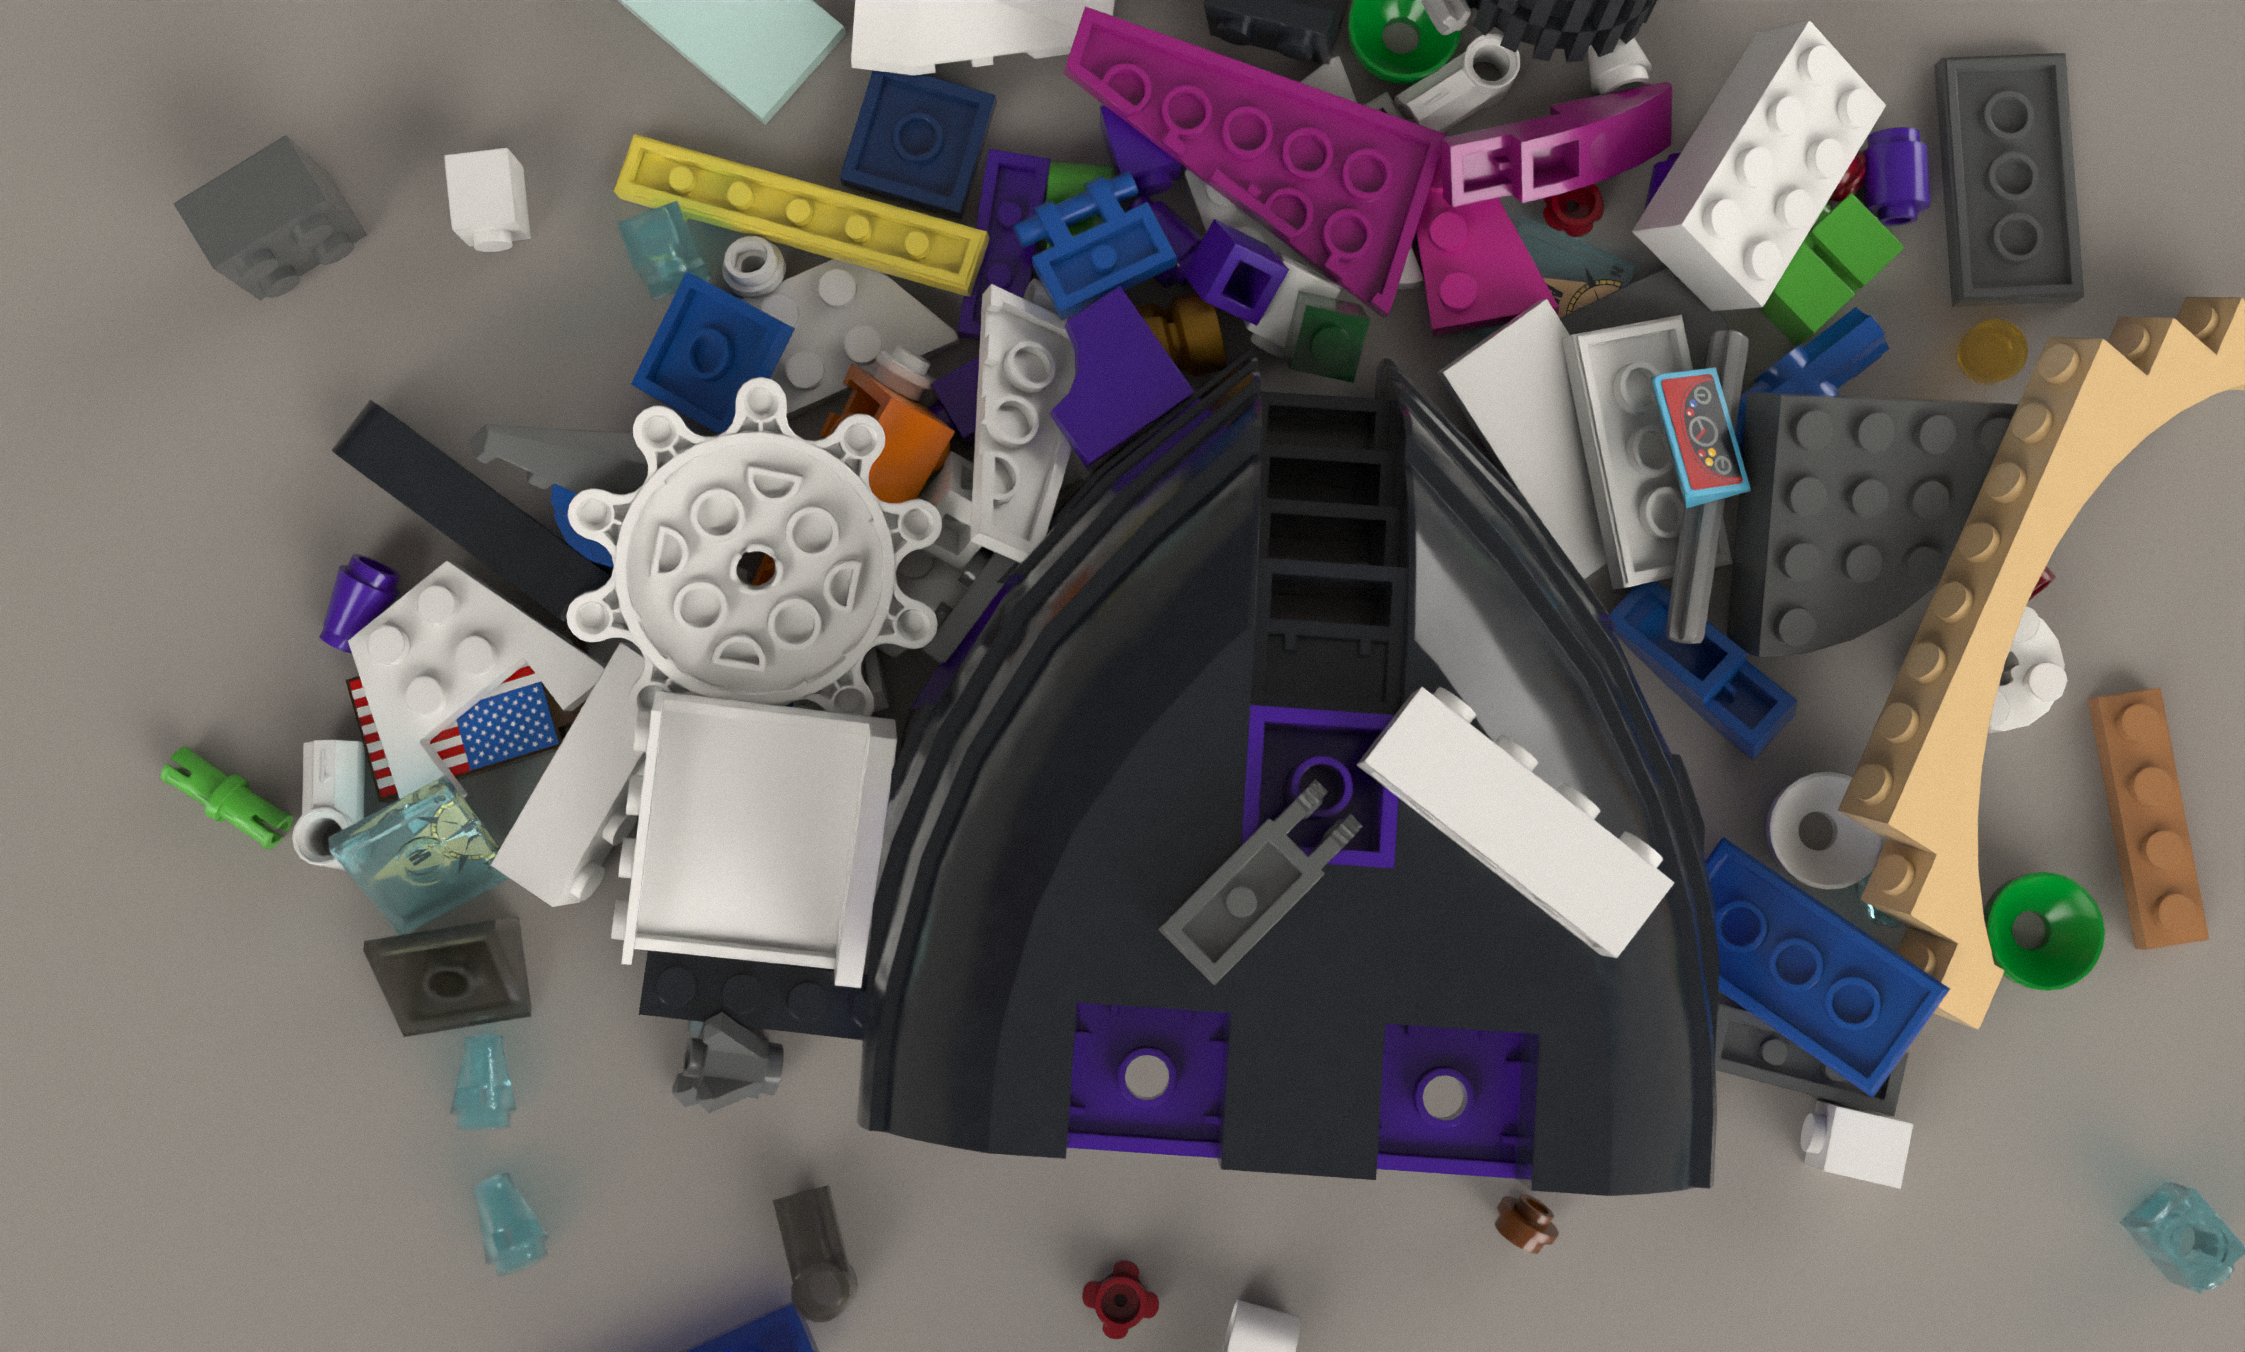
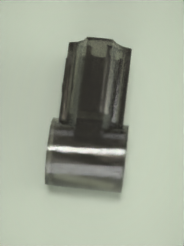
M830 1184L774 1199L773 1203L793 1282L791 1286L792 1303L796 1311L805 1319L816 1323L828 1322L838 1317L850 1306L858 1291L857 1276L848 1261ZM824 1271L830 1273L838 1280L841 1295L837 1304L825 1306L813 1299L809 1283L815 1272Z

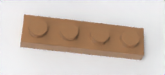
M2161 688L2088 699L2135 948L2149 950L2210 940Z

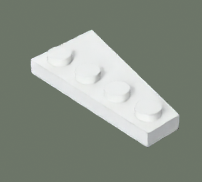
M991 284L982 294L970 541L1021 563L1047 534L1072 451V446L1049 414L1068 394L1075 376V353L1064 327L1067 319L1061 320L1059 315Z

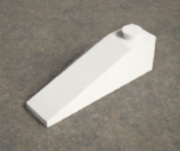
M855 0L851 65L852 68L921 75L935 73V64L971 60L972 67L993 65V56L1027 52L1035 59L1070 54L1085 6L1113 16L1115 0Z

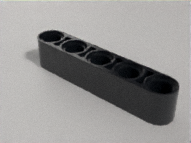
M369 400L332 448V451L341 459L566 624L567 611L575 597L585 592L597 590L605 585L611 577L601 567L586 559L567 542L372 400Z

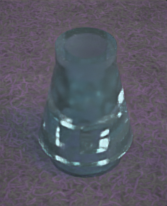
M477 1035L464 1037V1051L450 1114L457 1115L456 1130L484 1131L510 1128V1112H515L517 1109L504 1054V1036Z
M509 1173L491 1177L472 1188L477 1202L486 1265L493 1264L498 1277L523 1270L548 1256L544 1241L549 1236L515 1188Z

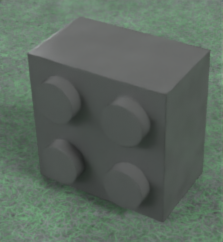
M286 135L173 203L213 269L259 300L266 297L274 298L288 293L299 284L300 276L320 264L328 265L342 260L353 251L354 243L367 236L330 174Z

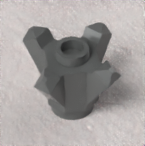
M723 1012L705 1022L688 1020V1031L698 1038H689L684 1054L683 1073L677 1074L672 1087V1094L685 1107L700 1104L708 1113H711L747 1097L758 1099L759 1094L774 1095L776 1093L783 1068L784 1051L782 1044L769 1042V1039L765 1036L753 1034Z

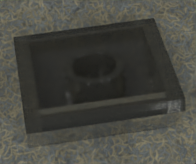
M519 918L495 919L366 940L364 942L363 952L404 1037L531 1017L532 1004Z

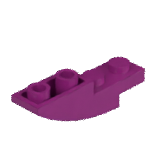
M1666 81L1550 105V116L1441 138L1443 199L1452 207L1513 195L1521 203L1579 189L1632 169L1671 146L1672 85Z

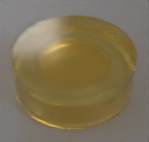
M1988 319L1979 323L1964 334L1958 346V361L1963 372L1973 381L1984 385L1999 384L2015 376L2025 365L2028 356V345L2022 331L2013 323L2003 319Z

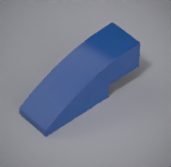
M1657 581L1636 585L1610 613L1609 618L1614 624L1612 631L1689 707L1753 761L1796 715L1797 700L1748 662L1747 652L1708 621H1706L1705 635L1701 643L1683 644L1668 639L1665 635L1671 592Z

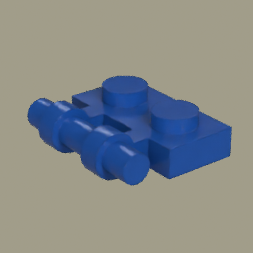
M1129 171L1109 180H1106L1104 176H1100L1084 184L1085 191L1056 205L1051 200L1033 208V216L1013 224L1015 235L1022 248H1026L1043 239H1046L1050 244L1051 248L1032 256V264L1061 320L1084 310L1119 286L1123 291L1176 266L1177 256L1148 202L1125 213L1119 204L1138 195L1136 183ZM1094 215H1097L1103 222L1074 237L1071 236L1068 227Z

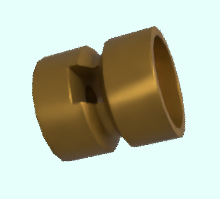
M1197 292L1173 297L1169 309L1165 310L1156 302L1135 307L1179 371L1184 370L1190 377H1196L1226 368L1224 344L1215 307L1203 301Z

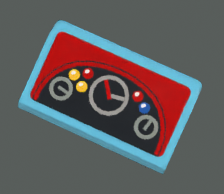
M1716 367L1665 373L1651 377L1652 391L1686 509L1751 491Z

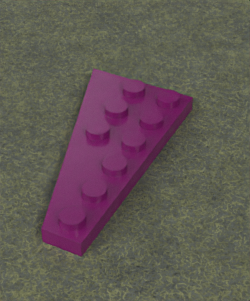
M1085 6L1063 74L1383 319L1387 317L1394 301L1441 154V138L1446 137V134Z

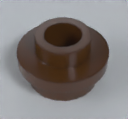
M1521 1194L1518 1199L1504 1196L1497 1206L1500 1215L1495 1221L1496 1229L1508 1241L1524 1251L1538 1254L1544 1244H1553L1559 1235L1557 1228L1551 1222L1554 1218L1553 1212L1545 1204L1530 1195Z

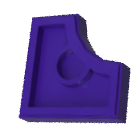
M1119 286L1067 320L1064 325L1074 347L1075 376L1068 394L1052 409L1049 415L1087 468L1170 412L1195 392L1123 289Z

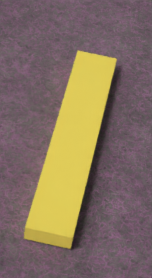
M636 134L633 135L614 188L615 194L625 201L750 236H759L771 242L971 297L990 240L987 231Z

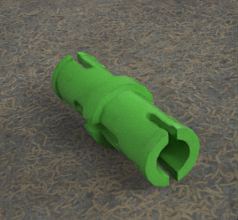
M188 746L178 749L170 759L190 771L191 776L182 769H175L168 764H165L162 769L160 779L167 784L173 785L205 806V815L218 823L224 820L228 821L259 842L266 850L274 848L284 837L263 824V820L274 828L278 829L280 827L287 832L293 823L294 817L291 814L283 812L249 790L250 783L248 780L236 773L228 776L195 754Z

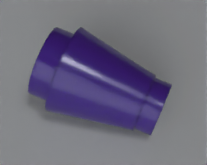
M353 554L348 565L339 566L323 624L324 628L319 636L320 639L336 649L352 653L348 640L388 609L400 594L396 589L401 578L400 574L372 558Z

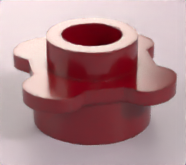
M1129 1260L1116 1262L1111 1274L1100 1281H1089L1084 1286L1082 1292L1084 1304L1096 1310L1098 1318L1103 1323L1102 1330L1104 1334L1111 1339L1124 1338L1128 1333V1329L1136 1326L1142 1318L1150 1319L1154 1317L1159 1309L1158 1296L1154 1292L1146 1290L1138 1278V1266ZM1121 1293L1127 1297V1302L1124 1305H1117L1114 1298L1117 1294Z

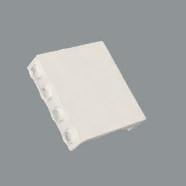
M655 691L651 712L638 711L633 751L646 752L644 776H630L626 815L639 816L636 839L623 838L618 877L631 878L629 900L616 899L611 939L624 940L621 964L631 965L634 949L834 969L836 986L861 988L891 786V773L897 745L895 720Z

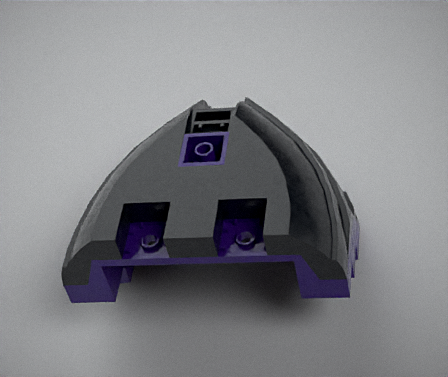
M1248 349L1197 389L1192 396L1162 416L1104 461L1087 477L1051 517L1047 534L1021 563L1016 561L996 582L1005 584L946 663H939L909 709L902 736L901 752L891 773L890 799L884 825L873 902L857 1124L868 1131L886 1132L918 1141L988 1154L1066 1159L1067 1148L1217 1158L1221 1170L1376 1180L1377 1169L1513 1178L1517 1179L1531 1191L1600 1196L1665 1193L1691 1188L1710 1189L1714 1186L1717 1126L1715 1052L1720 960L1714 896L1704 859L1705 825L1684 762L1679 754L1671 753L1622 647L1612 631L1614 624L1609 618L1610 614L1525 497L1392 359H1382L1376 368L1374 399L1260 391L1261 377L1258 372V358L1255 356V349ZM1423 687L1433 695L1439 687H1442L1457 696L1476 713V717L1470 724L1494 743L1500 735L1516 742L1538 761V765L1532 771L1535 775L1556 791L1562 783L1573 787L1600 809L1601 812L1595 818L1597 823L1618 839L1624 831L1633 834L1648 844L1663 858L1657 869L1675 883L1618 958L1598 954L1357 766L1360 759L1414 691ZM1316 779L1328 791L1323 797V803L1307 819H1301L1286 835L1308 855L1323 839V834L1338 819H1344L1347 815L1351 814L1362 825V828L1321 869L1325 874L1213 985L1158 928L1267 819L1270 818L1274 821ZM1150 1055L1157 1057L1164 1062L1168 1069L1169 1078L1167 1085L1162 1092L1155 1096H1138L1129 1089L1126 1083L1125 1074L1127 1067L1139 1056ZM1447 1075L1454 1077L1462 1087L1463 1099L1461 1106L1455 1113L1448 1117L1439 1118L1428 1113L1424 1106L1423 1094L1425 1087L1431 1080L1438 1076Z

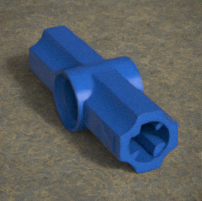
M1855 307L1802 348L1799 344L1753 380L1755 385L1741 395L1735 436L1741 457L1747 392L1816 395L1840 394L1837 391L1838 388L1852 377L1855 378L1890 349L1884 337L1885 332L1871 315H1866Z

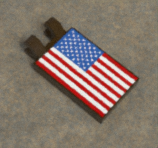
M570 629L559 631L560 634L571 640L572 644L589 655L586 641L580 640ZM526 663L430 741V744L457 781L557 751L566 736L565 729L572 726L586 700L573 711L563 710L530 665ZM360 676L347 679V688L379 802L388 803L398 800L400 798Z

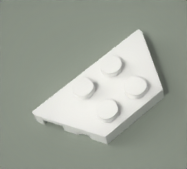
M836 259L827 261L782 281L776 289L766 295L741 299L795 328L770 378L781 386L786 395L787 420L851 393L853 389L842 384L851 363L875 375L880 365L876 361L880 350L893 354L897 345L928 359L960 345L954 329L886 274Z

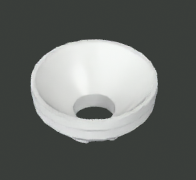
M1830 771L1811 773L1794 780L1783 788L1773 800L1767 815L1765 828L1767 844L1773 859L1792 879L1809 887L1839 889L1858 883L1873 871L1886 839L1838 811L1852 777ZM1811 812H1818L1826 816L1831 822L1833 829L1829 844L1818 851L1805 846L1799 837L1800 822L1804 816Z

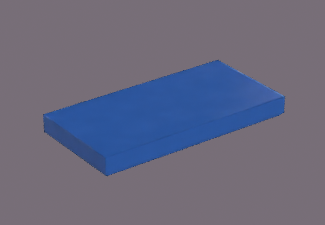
M1722 837L1705 861L1714 896L1720 960L1718 990L1873 1098L1951 989Z

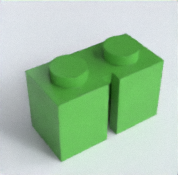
M1852 193L1834 209L1826 203L1763 307H1758V309L1795 346H1798L1820 329L1855 295L1859 288L1864 287L1905 247Z

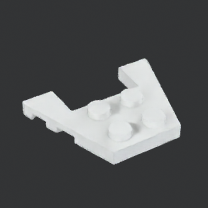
M445 561L348 640L407 823L413 831H419L430 820L413 814H432L437 805L450 794H453L459 802L468 795L431 746L430 741L526 663L530 665L560 707L566 711H573L589 697L607 666L599 659H594L572 644L571 640L555 629L548 628L523 611L521 606L462 566L450 561ZM439 788H442L445 791V794L442 796L439 794H435L439 797H434L432 793L434 791L443 792L438 790Z

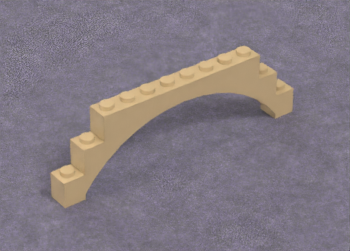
M2186 297L2176 319L2174 317L2118 316L2108 341L2103 338L2048 337L1838 808V811L1886 839L1860 900L1908 927L1897 953L1951 989L1933 1013L1935 1015L1979 1030L2004 974L2003 969L1994 965L1984 921L1978 871V811L1982 764L1991 713L2005 661L2025 607L2059 541L2085 502L2118 463L2148 435L2181 411L2226 390H2245V300L2242 297Z

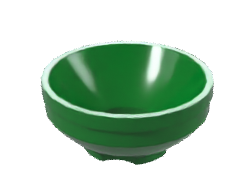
M1353 0L1348 15V38L1351 50L1358 62L1369 73L1379 79L1395 84L1419 82L1423 78L1439 71L1450 61L1458 47L1462 30L1454 31L1448 35L1439 33L1420 0ZM1393 23L1407 24L1417 33L1418 45L1409 53L1398 54L1392 52L1383 42L1382 32Z
M2037 872L2024 874L2009 880L1993 893L1983 911L1994 965L2004 970L2003 976L2029 989L2052 991L2064 989L2078 983L2091 972L2103 950L2105 929L2103 917L2096 901L2084 887L2060 874ZM2026 911L2037 914L2043 920L2045 926L2043 941L2036 948L2030 950L2019 946L2014 940L2012 933L2015 919Z

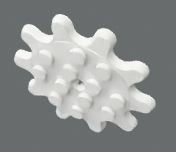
M765 377L752 378L743 383L737 392L733 422L725 432L717 436L705 437L695 434L685 425L681 417L673 409L666 406L648 407L636 417L633 424V437L648 463V475L643 485L636 491L625 495L613 494L597 488L585 489L576 494L569 504L568 518L572 528L579 535L597 541L606 547L612 556L614 567L612 576L607 583L597 590L585 592L575 597L570 603L566 615L568 627L580 640L599 642L609 638L622 637L632 641L640 648L644 657V669L641 676L633 684L628 695V706L631 714L636 719L638 711L651 712L655 691L786 706L795 700L806 699L816 702L828 712L871 717L874 710V697L861 674V663L865 654L874 646L883 643L917 649L924 647L932 641L938 625L936 614L929 605L920 600L910 598L901 591L897 585L896 571L898 564L905 555L914 550L925 548L936 541L942 529V517L937 508L928 501L913 499L902 503H887L879 500L872 493L869 486V471L885 446L883 427L875 418L867 414L850 415L840 422L834 432L826 438L816 441L805 440L796 435L788 425L786 417L787 401L783 389L778 383ZM761 551L773 558L775 571L768 582L762 585H749L738 577L736 567L745 552Z

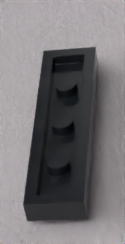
M648 950L639 1015L705 1022L723 1012L743 1027L863 1040L868 974L863 973L861 988L836 986L834 970Z

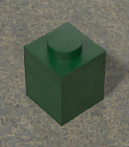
M1298 291L1283 350L1289 368L1354 383L1370 323V318L1360 304Z

